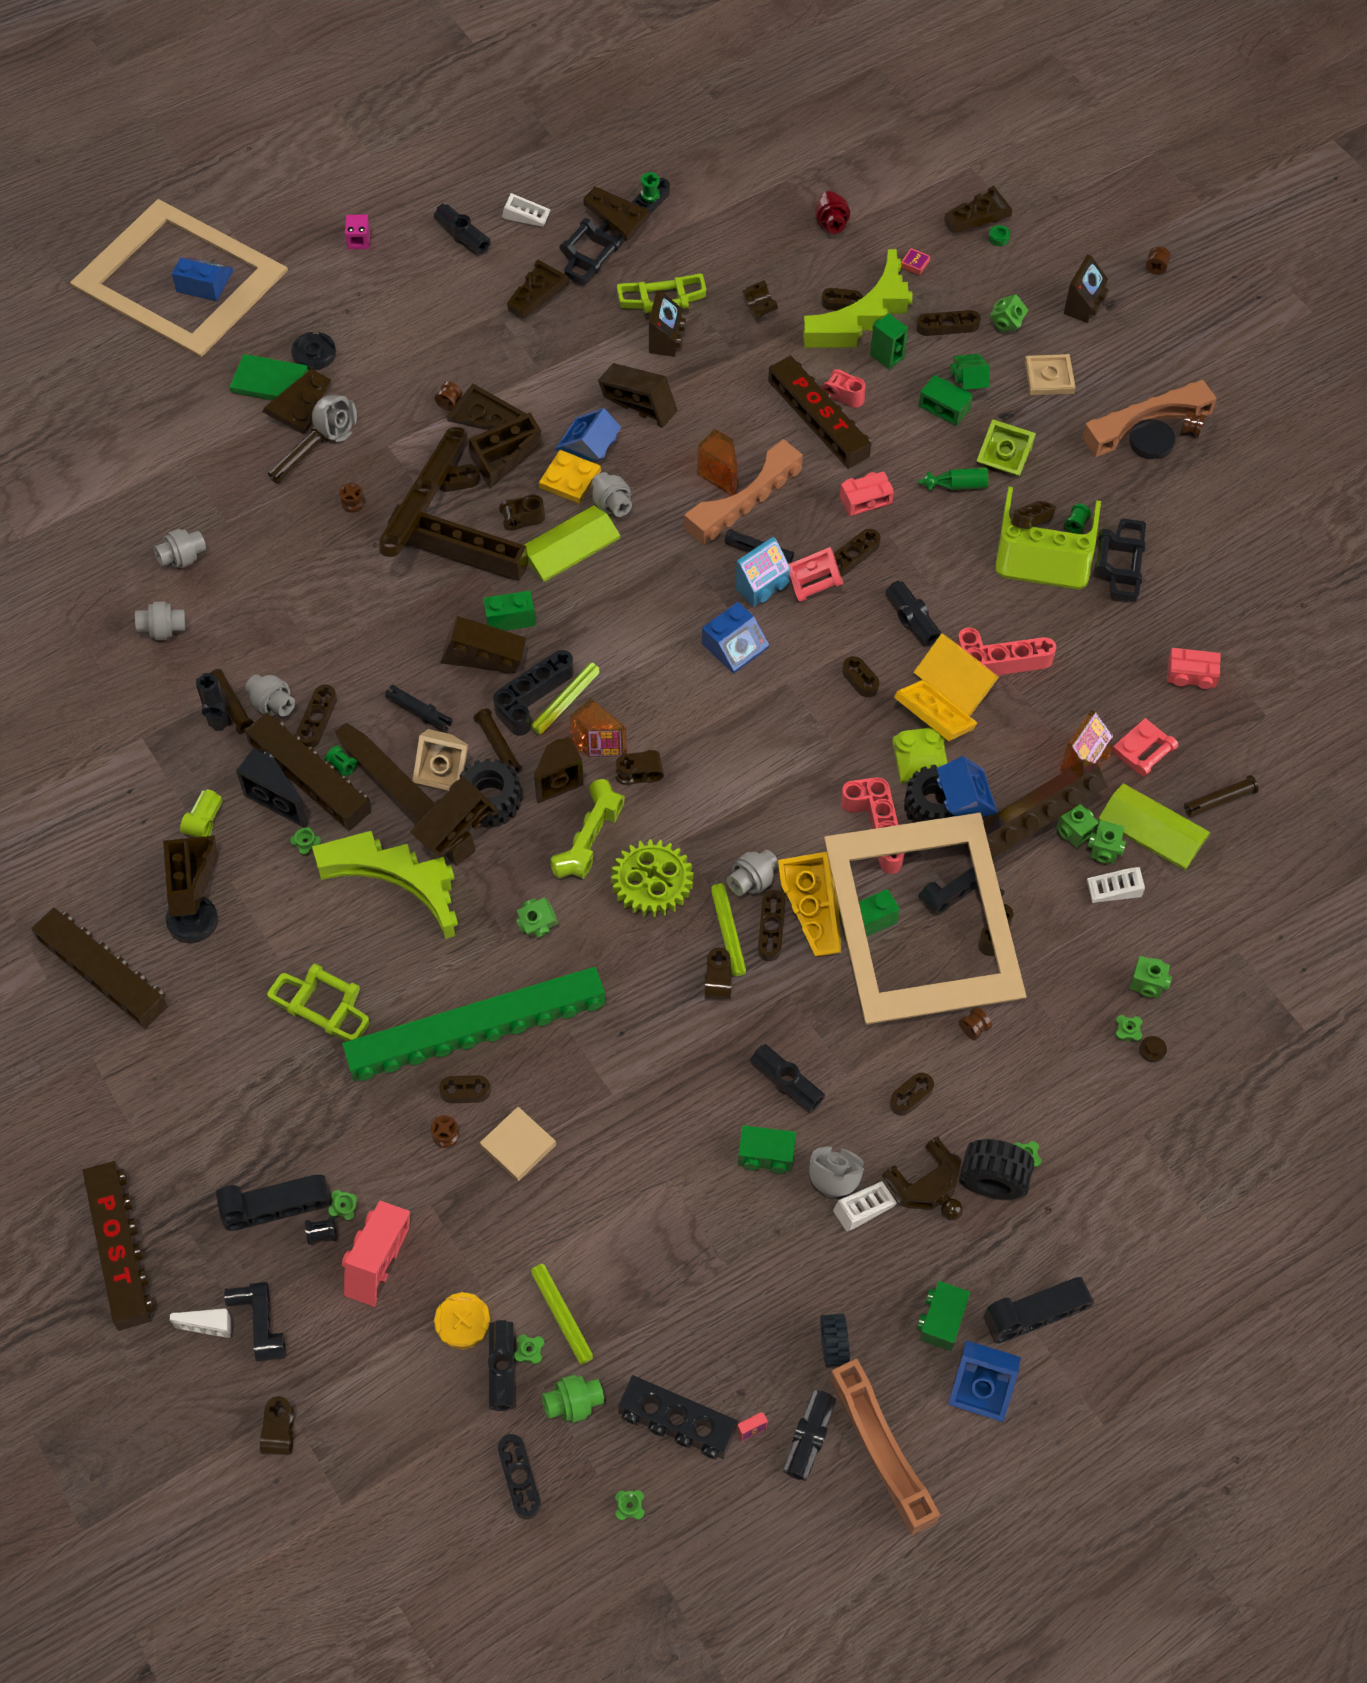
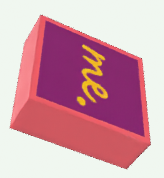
M911 248L901 262V268L921 275L930 262V256Z
M761 1412L738 1423L737 1434L741 1442L767 1429L768 1421L764 1413Z

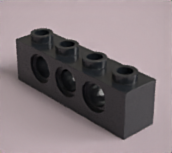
M634 1375L631 1376L618 1405V1412L622 1415L621 1418L624 1421L633 1425H637L639 1422L648 1426V1430L658 1436H663L664 1434L675 1438L674 1442L680 1446L690 1448L691 1445L701 1450V1454L710 1459L719 1457L724 1460L737 1429L738 1420ZM647 1403H653L657 1405L658 1410L649 1414L642 1408ZM678 1414L684 1418V1422L680 1425H674L669 1421V1418L672 1415ZM699 1426H706L711 1430V1433L702 1437L695 1430Z

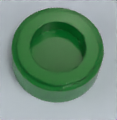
M1002 225L993 226L989 230V242L995 246H1005L1010 240V230Z

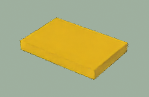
M942 633L913 672L969 716L972 715L999 678L994 672Z
M924 680L898 690L894 696L896 700L948 741L974 730L977 725L974 719Z

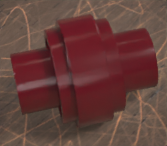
M833 191L823 193L815 207L817 223L832 234L842 232L850 218V209L846 199Z

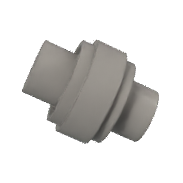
M606 472L599 473L593 478L591 482L593 488L592 495L597 507L617 517L625 516L632 508V502L630 501L631 490L627 483L621 477L609 475Z
M176 529L167 532L166 536L163 537V543L154 546L153 550L160 566L172 563L175 568H184L192 565L193 561L197 560L198 553L206 551V544L199 531L188 534L185 529Z
M166 601L148 604V610H135L136 632H149L150 638L167 640V637H172V631H185L184 609L171 610V604H166Z
M256 674L246 683L245 691L250 695L252 706L263 715L268 713L271 716L276 714L287 716L293 710L295 699L290 696L288 684L275 675L262 677Z
M764 850L760 854L757 852H746L735 860L732 867L733 873L727 877L729 888L738 896L743 895L745 892L755 894L765 890L772 883L774 878L773 872L779 868L776 856L769 850Z

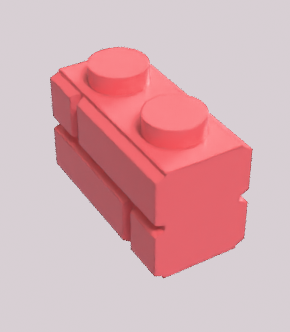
M871 472L863 478L856 480L853 478L847 479L844 483L840 484L839 496L848 515L852 516L892 504L894 490L890 482H888L885 472Z
M1171 648L1167 662V682L1174 683L1177 686L1196 685L1201 689L1216 688L1220 677L1221 653Z

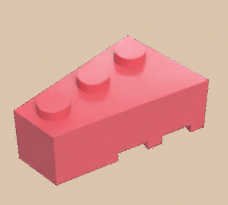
M379 1201L375 1210L371 1209L365 1221L366 1226L363 1231L359 1230L357 1232L353 1249L345 1253L342 1261V1267H345V1297L375 1307L378 1300L377 1287L379 1282H386L388 1273H385L392 1258L396 1259L409 1230L410 1211L383 1201Z

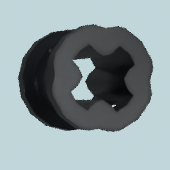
M333 1216L323 1221H305L308 1245H313L314 1241L326 1239L336 1241L337 1236Z

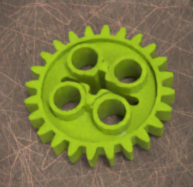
M649 839L647 846H644L639 841V848L636 849L634 846L629 845L630 853L621 851L622 859L616 858V866L612 867L613 876H611V884H614L613 893H617V901L624 900V908L632 905V913L635 914L641 909L643 917H645L648 911H651L652 916L656 917L657 911H661L665 916L667 908L675 912V903L681 906L684 905L683 897L689 898V890L693 889V872H690L692 871V864L687 863V855L680 856V848L672 851V843L662 847V840H659L657 845H653L652 840ZM649 861L651 864L644 865L642 862ZM671 871L674 872V874L666 875L665 872ZM632 881H638V882H640V884H638V885H633V884H630V882H632ZM660 891L663 894L654 895L653 892Z

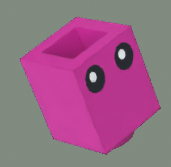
M368 214L346 215L345 237L347 249H369L370 225Z

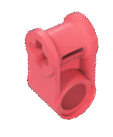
M834 369L831 372V378L828 382L823 383L821 387L823 391L828 392L831 399L844 403L849 407L858 408L865 402L864 380L847 374L842 370Z

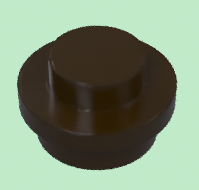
M1149 1036L1141 1042L1140 1052L1147 1061L1157 1062L1165 1057L1167 1046L1161 1038Z

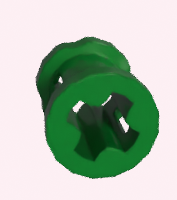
M648 172L641 176V185L643 186L641 198L647 202H654L659 199L660 191L658 190L660 178L657 174Z
M1081 503L1073 505L1070 517L1064 522L1065 529L1074 534L1083 533L1084 524L1091 517V509Z
M340 746L331 748L324 761L330 762L339 771L341 776L344 775L346 777L354 772L358 761L355 758L348 757Z

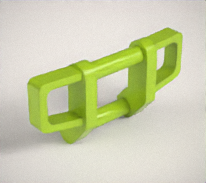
M699 273L675 277L674 280L646 284L645 281L618 284L617 294L621 308L642 309L644 314H649L652 311L653 302H650L647 292L675 289L677 299L672 300L681 308L687 309L689 308V302L706 297V285L703 274ZM700 284L701 290L685 294L684 285ZM639 292L640 300H626L623 298L622 293Z
M316 963L309 969L305 981L282 973L267 993L270 1002L285 1009L289 1014L293 1016L299 1015L324 1028L327 1034L336 1036L344 1041L362 1037L370 1025L368 1016L354 1008L360 986L355 983L349 984L323 970L322 966ZM319 980L345 993L341 1004L330 1020L304 1007L315 991ZM285 983L300 988L290 1004L276 996ZM349 1013L362 1021L361 1025L352 1035L339 1029Z

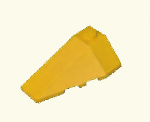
M827 852L778 860L781 886L790 900L791 907L801 923L802 930L814 955L818 957L841 953L839 905Z

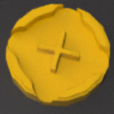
M461 1292L450 1295L436 1309L434 1323L436 1333L443 1343L451 1348L464 1350L475 1347L484 1340L489 1332L491 1320L488 1307L479 1297L471 1293Z

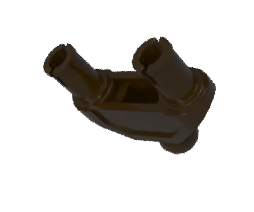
M939 1136L933 1139L934 1142L930 1140L925 1145V1148L939 1163V1166L913 1184L908 1183L896 1165L890 1168L891 1171L887 1169L882 1174V1177L895 1191L896 1201L903 1207L933 1210L941 1204L943 1216L949 1220L958 1219L963 1213L961 1202L950 1198L954 1195L962 1160L958 1155L951 1154Z

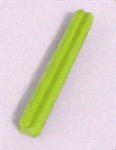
M592 662L589 663L531 724V729L538 735L542 734L599 674V667Z
M722 883L712 886L711 892L725 948L730 954L731 972L734 977L743 976L746 973V967L726 888Z
M544 1264L533 1267L531 1269L532 1276L578 1362L581 1365L586 1364L593 1359V1354Z

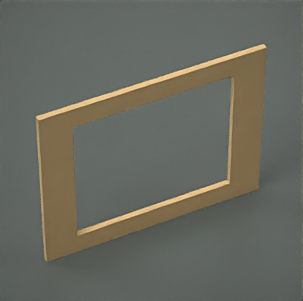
M157 199L70 282V285L186 350L202 357L288 271V268ZM166 222L256 269L193 333L184 330L102 285L115 270Z
M981 813L824 836L865 1025L1026 999ZM968 843L999 974L879 993L849 861Z

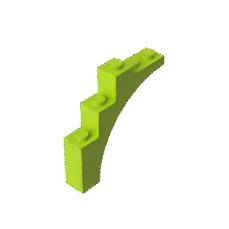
M888 249L884 273L877 285L865 297L838 311L804 316V348H857V340L862 338V331H873L872 327L877 319H882L888 313L907 314L908 305H912V291H908V282H902V275H898V272H901V258H897V249Z
M372 831L312 846L321 880L340 876H363L395 884L416 896L428 907L438 921L445 939L455 936L454 926H457L458 922L455 912H449L448 904H451L448 891L452 890L451 880H455L451 865L446 866L444 857L418 864L415 852L410 853L408 844L382 850L380 840H374Z

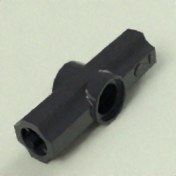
M442 203L437 207L434 219L453 234V238L457 243L466 244L477 254L480 253L482 255L491 245L490 239L471 224L469 216L459 214L448 204Z
M903 581L893 582L886 589L885 594L897 609L900 622L904 627L912 629L923 646L934 644L941 635V631L929 617L926 604L923 600L916 599Z
M203 673L200 678L196 679V687L202 703V715L206 717L208 725L214 731H223L225 727L230 725V716L225 703V691L220 687L217 677H214L212 673Z
M767 1044L761 1045L750 1058V1063L774 1082L779 1092L788 1094L809 1113L814 1111L824 1099L825 1094L800 1073L796 1064L785 1061ZM789 1075L793 1080L785 1081L781 1077Z
M497 1320L489 1323L490 1410L508 1411L514 1409V1323L506 1320ZM499 1361L509 1363L505 1370L500 1371L494 1368L495 1364Z
M813 1391L805 1415L798 1423L792 1440L793 1446L783 1470L789 1477L806 1481L809 1477L817 1452H820L828 1431L826 1427L837 1400L827 1392Z

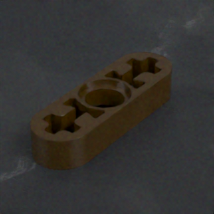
M973 310L925 313L918 317L916 329L923 336L972 333L979 329L981 317L978 312ZM950 320L954 325L947 326L943 322Z
M1036 501L1014 510L1011 524L1023 529L1032 528L1052 520L1056 506L1045 501Z
M865 529L834 553L837 566L841 564V568L838 567L841 577L878 550L881 539L878 531ZM849 550H856L859 552V555L851 557L847 552Z
M323 684L314 690L296 732L306 747L311 746L315 748L319 744L336 705V692L330 685ZM326 694H329V697H326L324 699L323 706L321 697H325ZM319 712L323 714V718L318 721L310 719L313 713ZM311 727L312 736H309L308 739H304V736L307 737L309 735Z
M769 890L762 898L758 955L765 961H774L781 954L785 896L778 890ZM771 899H775L777 902L775 913L770 912ZM773 920L778 923L779 927L776 930H768L764 924L767 921ZM768 938L773 939L772 952H767L766 949Z

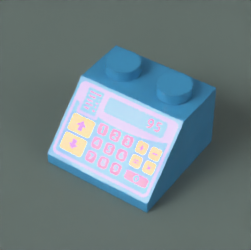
M774 537L737 560L735 589L753 607L760 602L767 601L773 593L783 590L790 582V567Z

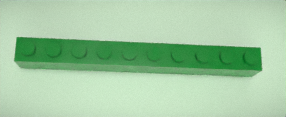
M595 966L346 1041L342 1045L353 1081H365L382 1072L391 1073L398 1070L399 1067L409 1064L417 1065L428 1058L435 1056L444 1057L454 1050L470 1049L477 1043L484 1041L493 1042L500 1039L501 1036L510 1033L519 1034L527 1028L536 1025L545 1026L559 1018L568 1019L582 1011L597 1010L606 1004L605 991Z

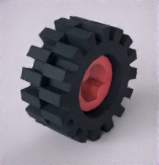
M844 1313L821 1315L820 1331L825 1366H842L850 1362L847 1322Z

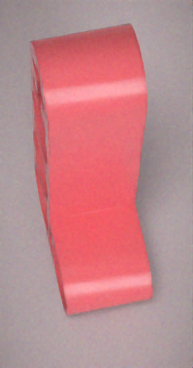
M974 628L962 629L957 641L960 647L996 675L1048 668L1052 665L1056 652L1055 642L1046 637L983 646L981 636Z
M869 778L849 781L844 784L841 806L845 811L852 813L868 811L871 829L898 825L890 787L885 779ZM879 813H883V814H885L886 816H880V815H878V814H879ZM904 853L878 857L880 867L884 872L895 874L901 870Z

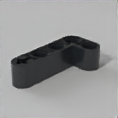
M566 650L556 651L494 693L495 714L511 733L517 736L527 734L531 729L528 707L573 677V656Z
M311 1175L244 1193L236 1185L225 1186L216 1191L220 1219L224 1228L228 1231L241 1230L319 1210L331 1203L324 1175Z
M1076 1277L1014 1302L1009 1297L1000 1299L988 1306L984 1319L996 1344L1080 1313L1093 1306L1094 1300L1083 1278Z

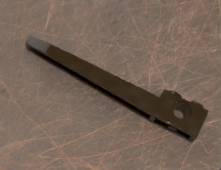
M348 723L335 730L336 736L347 755L358 761L357 765L414 824L432 809L434 802L364 733ZM468 831L461 835L463 840L444 854L455 866L475 852L473 838Z

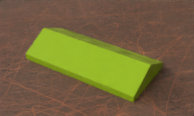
M593 505L524 544L527 546L528 565L545 582L620 539V534L608 514Z
M1124 783L1112 795L1098 819L1099 822L1102 820L1125 826L1123 832L1125 837L1185 871L1211 833Z

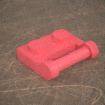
M831 547L788 564L794 591L799 602L806 600L807 596L824 589L844 584ZM830 573L832 575L829 578H826L817 583L802 588L803 584L811 582Z
M1145 718L1113 746L1112 752L1139 775L1144 777L1151 771V767L1168 752H1173L1179 744L1174 737L1167 736ZM1156 743L1161 745L1146 760H1139Z

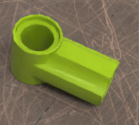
M212 790L202 791L192 811L187 812L183 816L180 832L191 837L210 836L213 829V819L223 802L222 797Z

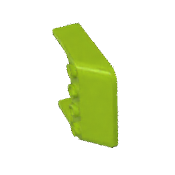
M1008 487L995 564L997 574L1003 578L1070 589L1086 587L1094 556L1101 501L1096 500L1091 530L1087 534H1074L1037 527L1023 529L1011 524L1009 511L1013 487Z

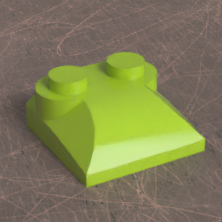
M992 419L976 462L1020 477L1028 455L1032 450L1036 433Z
M933 728L902 731L893 737L892 744L901 784L908 783L909 779L913 777V773L916 771L920 772L922 767L926 766L929 769L931 765H937L938 768L947 764L944 747L945 738Z

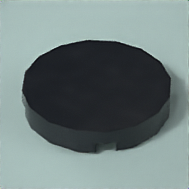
M307 332L300 335L293 342L292 358L296 364L307 365L308 370H321L328 367L334 361L336 356L335 342L325 333L313 334V332Z
M1156 419L1142 420L1135 424L1130 432V446L1135 453L1146 459H1153V457L1164 458L1171 453L1174 447L1175 434L1172 428L1162 421Z
M204 896L196 914L170 917L168 908L165 916L167 928L172 937L180 942L189 944L201 942L208 938L215 931L218 923L217 910L212 901Z

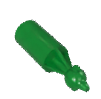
M987 468L951 469L937 477L932 475L931 472H927L924 478L918 480V484L924 485L929 491L933 490L936 484L950 490L988 488Z

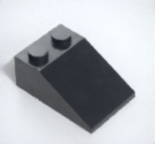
M253 748L236 769L243 795L303 828L307 827L308 823L302 800L274 757L266 751L260 752Z

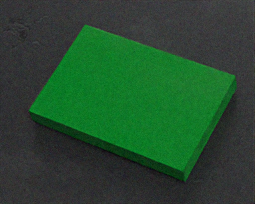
M243 354L229 387L230 392L274 400L307 373L308 366Z

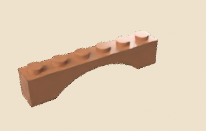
M1204 380L1192 382L1182 388L1170 390L1158 397H1151L1142 403L1130 405L1126 409L1111 412L1099 419L1090 420L1088 423H1085L1082 439L1096 458L1114 451L1121 439L1139 421L1164 418L1185 419L1187 411L1193 412L1194 415L1203 414L1207 416L1213 413L1217 398Z
M784 439L767 451L764 467L755 481L741 492L728 498L700 502L684 515V529L702 545L716 539L721 531L731 527L743 514H748L756 504L765 501L770 493L780 489L792 476H797L802 470L803 454Z
M854 1359L832 1370L830 1382L910 1535L913 1536L937 1524L940 1513L926 1487L912 1470L893 1437L879 1407L871 1383L858 1359Z

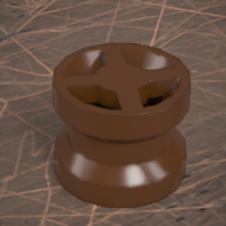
M1158 246L1150 250L1149 258L1145 265L1150 273L1160 275L1166 272L1171 256L1168 249Z
M445 381L441 385V391L435 394L434 399L441 408L452 410L456 405V401L460 400L463 393L456 384Z
M1187 411L1181 433L1186 434L1190 432L1194 436L1199 437L1205 415H1194L1193 412Z
M347 483L340 488L339 496L342 508L350 513L360 511L364 506L361 487L355 483Z
M974 1007L970 1011L969 1016H963L959 1019L962 1031L972 1040H977L981 1032L992 1028L990 1018L978 1007Z
M442 1115L433 1120L430 1128L434 1143L441 1148L454 1146L459 1138L455 1119L451 1116Z

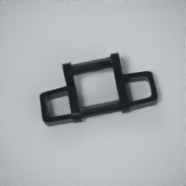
M584 218L580 222V227L567 241H563L559 246L561 252L569 260V263L564 268V274L570 280L580 285H585L600 271L601 265L612 252L617 251L621 247V244L624 242L622 234L616 238L605 233L610 228L607 221L597 228L590 219ZM585 233L593 242L605 247L595 260L577 252L574 247ZM577 266L587 272L584 275H579L572 270Z
M1122 518L1119 521L1116 534L1108 529H1101L1098 532L1100 543L1098 561L1095 562L1094 572L1110 582V595L1113 599L1132 602L1138 600L1143 577L1141 574L1142 554L1146 548L1144 541L1146 523L1144 521ZM1123 528L1135 529L1140 531V538L1120 537V533ZM1108 548L1133 553L1131 570L1113 568L1107 562ZM1116 583L1135 585L1134 592L1119 591L1116 589Z

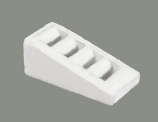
M511 193L504 207L502 218L544 227L550 209Z
M1140 867L1087 878L1092 903L1142 897L1145 890ZM1119 882H1123L1124 888L1120 889ZM1108 883H1112L1113 891L1109 890ZM1102 884L1104 893L1099 894L1097 885Z
M881 1181L838 1200L833 1211L844 1229L848 1232L894 1207L897 1202ZM875 1193H877L880 1199L882 1200V1204H880L874 1196ZM866 1198L868 1199L873 1208H870V1206L865 1200ZM855 1204H858L863 1212L860 1213Z
M227 1309L170 1314V1321L176 1329L231 1338V1316Z

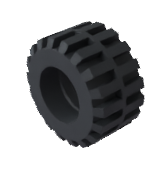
M487 758L485 762H480V760L474 761V766L469 764L465 767L466 772L462 771L459 775L460 778L464 776L479 791L486 788H496L501 791L497 796L487 798L500 812L495 816L490 813L480 823L483 824V827H488L489 824L497 827L499 822L504 824L509 822L508 817L513 818L516 815V810H519L521 801L520 782L516 771L510 769V765L506 762L502 765L501 760L498 759L491 762L490 758Z
M931 765L929 769L926 766L922 767L921 771L913 773V777L908 781L904 799V811H907L906 816L908 820L913 819L912 823L955 817L954 814L948 812L945 803L934 804L924 797L929 794H938L946 798L944 791L941 790L937 778H939L937 765Z
M995 1139L975 1140L967 1146L960 1179L967 1187L987 1197L1003 1200L1023 1198L1028 1194L1035 1161L1029 1152L1012 1143Z

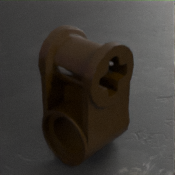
M532 494L517 499H509L499 505V511L504 517L503 526L506 530L513 531L531 525H538L545 520L544 503L539 495Z
M656 750L622 754L616 760L617 770L615 778L620 784L653 783L664 777L660 753Z
M714 948L708 953L707 975H705V999H731L730 954L724 948ZM720 961L721 965H716V962Z
M273 1397L265 1405L263 1428L260 1436L261 1454L291 1455L295 1414L292 1406L284 1397ZM280 1407H283L285 1412H281L277 1418L274 1413L279 1412Z

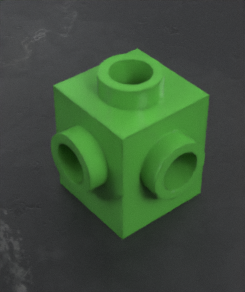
M1014 294L996 302L994 310L989 317L1001 333L1009 330L1014 331L1021 326L1028 309L1018 295Z
M1079 804L1059 817L1056 828L1064 839H1068L1078 848L1089 840L1091 832L1096 833L1099 822L1088 808H1084Z
M1100 820L1096 833L1091 832L1087 847L1092 848L1090 858L1102 863L1115 864L1117 855L1122 856L1126 841L1122 840L1125 826Z
M545 897L538 901L536 899L528 900L522 904L523 908L517 910L519 918L516 921L522 933L526 932L530 936L535 935L536 938L550 932L549 928L560 924L550 901Z
M1139 956L1129 989L1140 992L1146 997L1160 998L1163 990L1168 991L1172 976L1168 975L1170 965L1156 958L1150 959Z

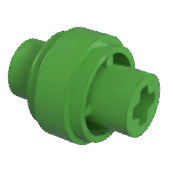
M573 1374L562 1377L558 1382H555V1390L542 1393V1403L548 1419L561 1416L564 1422L569 1421L572 1424L586 1420L587 1416L591 1415V1407L604 1404V1395L598 1379L585 1382L582 1376Z

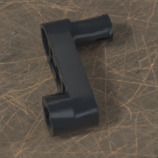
M974 867L967 870L944 888H941L936 882H930L919 893V899L935 915L941 914L975 888H979ZM1000 888L1001 896L1003 897L1005 891Z
M268 1282L250 1283L248 1287L225 1288L226 1307L249 1303L253 1306L255 1360L258 1362L284 1359L286 1355L284 1333L271 1334Z

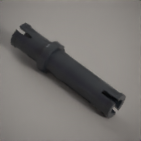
M729 529L725 536V543L750 552L764 543V541L734 531L733 529ZM781 548L788 564L792 563L794 552Z
M394 684L389 687L393 690L392 692L387 689L385 698L421 717V721L424 723H431L444 732L449 730L445 725L451 727L453 719L437 711L434 705L425 704Z

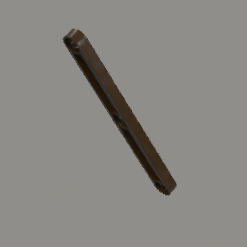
M451 427L442 437L379 539V552L383 556L395 557L405 546L467 442V432L464 428ZM419 489H428L429 491H420ZM386 544H393V545H395V546H394V547H386V546H384V545H386Z

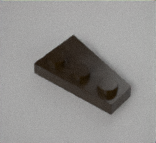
M993 185L988 188V192L984 195L979 193L974 196L972 202L962 203L945 213L944 221L952 232L955 233L1011 217L1012 208Z
M596 186L583 199V205L599 219H605L612 230H618L626 242L649 218L650 210Z
M537 259L534 263L535 268L533 271L528 272L525 276L526 281L524 284L517 288L508 301V311L522 319L526 318L569 283L568 276Z
M310 369L265 406L262 412L303 434L312 418L314 406L323 397L331 379Z
M472 383L446 418L449 422L490 430L527 413Z

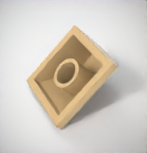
M427 729L419 736L412 781L417 784L449 791L450 786L460 779L459 775L465 770L469 745L452 734Z

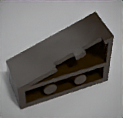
M530 412L469 438V454L489 488L493 487L540 445L541 429Z

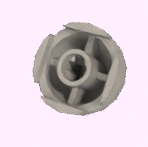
M327 395L317 401L312 413L314 427L325 438L338 442L346 440L352 434L349 430L352 424L356 425L357 411L354 403L342 395Z
M833 1147L817 1148L813 1151L809 1163V1176L812 1184L829 1198L852 1193L861 1181L864 1171L863 1160L856 1154L842 1148L840 1153L832 1152Z

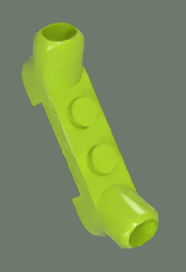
M598 779L589 786V793L595 807L592 812H587L582 831H578L573 839V848L551 857L550 864L556 878L561 879L574 875L585 879L593 866V851L590 848L605 820L612 823L616 822L625 801L624 795L613 792L608 780Z

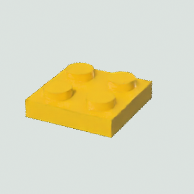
M559 450L539 481V488L580 504L591 488L593 478L601 472V466Z

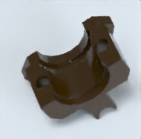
M765 280L742 290L745 302L755 320L764 314L778 309L777 302L772 299Z

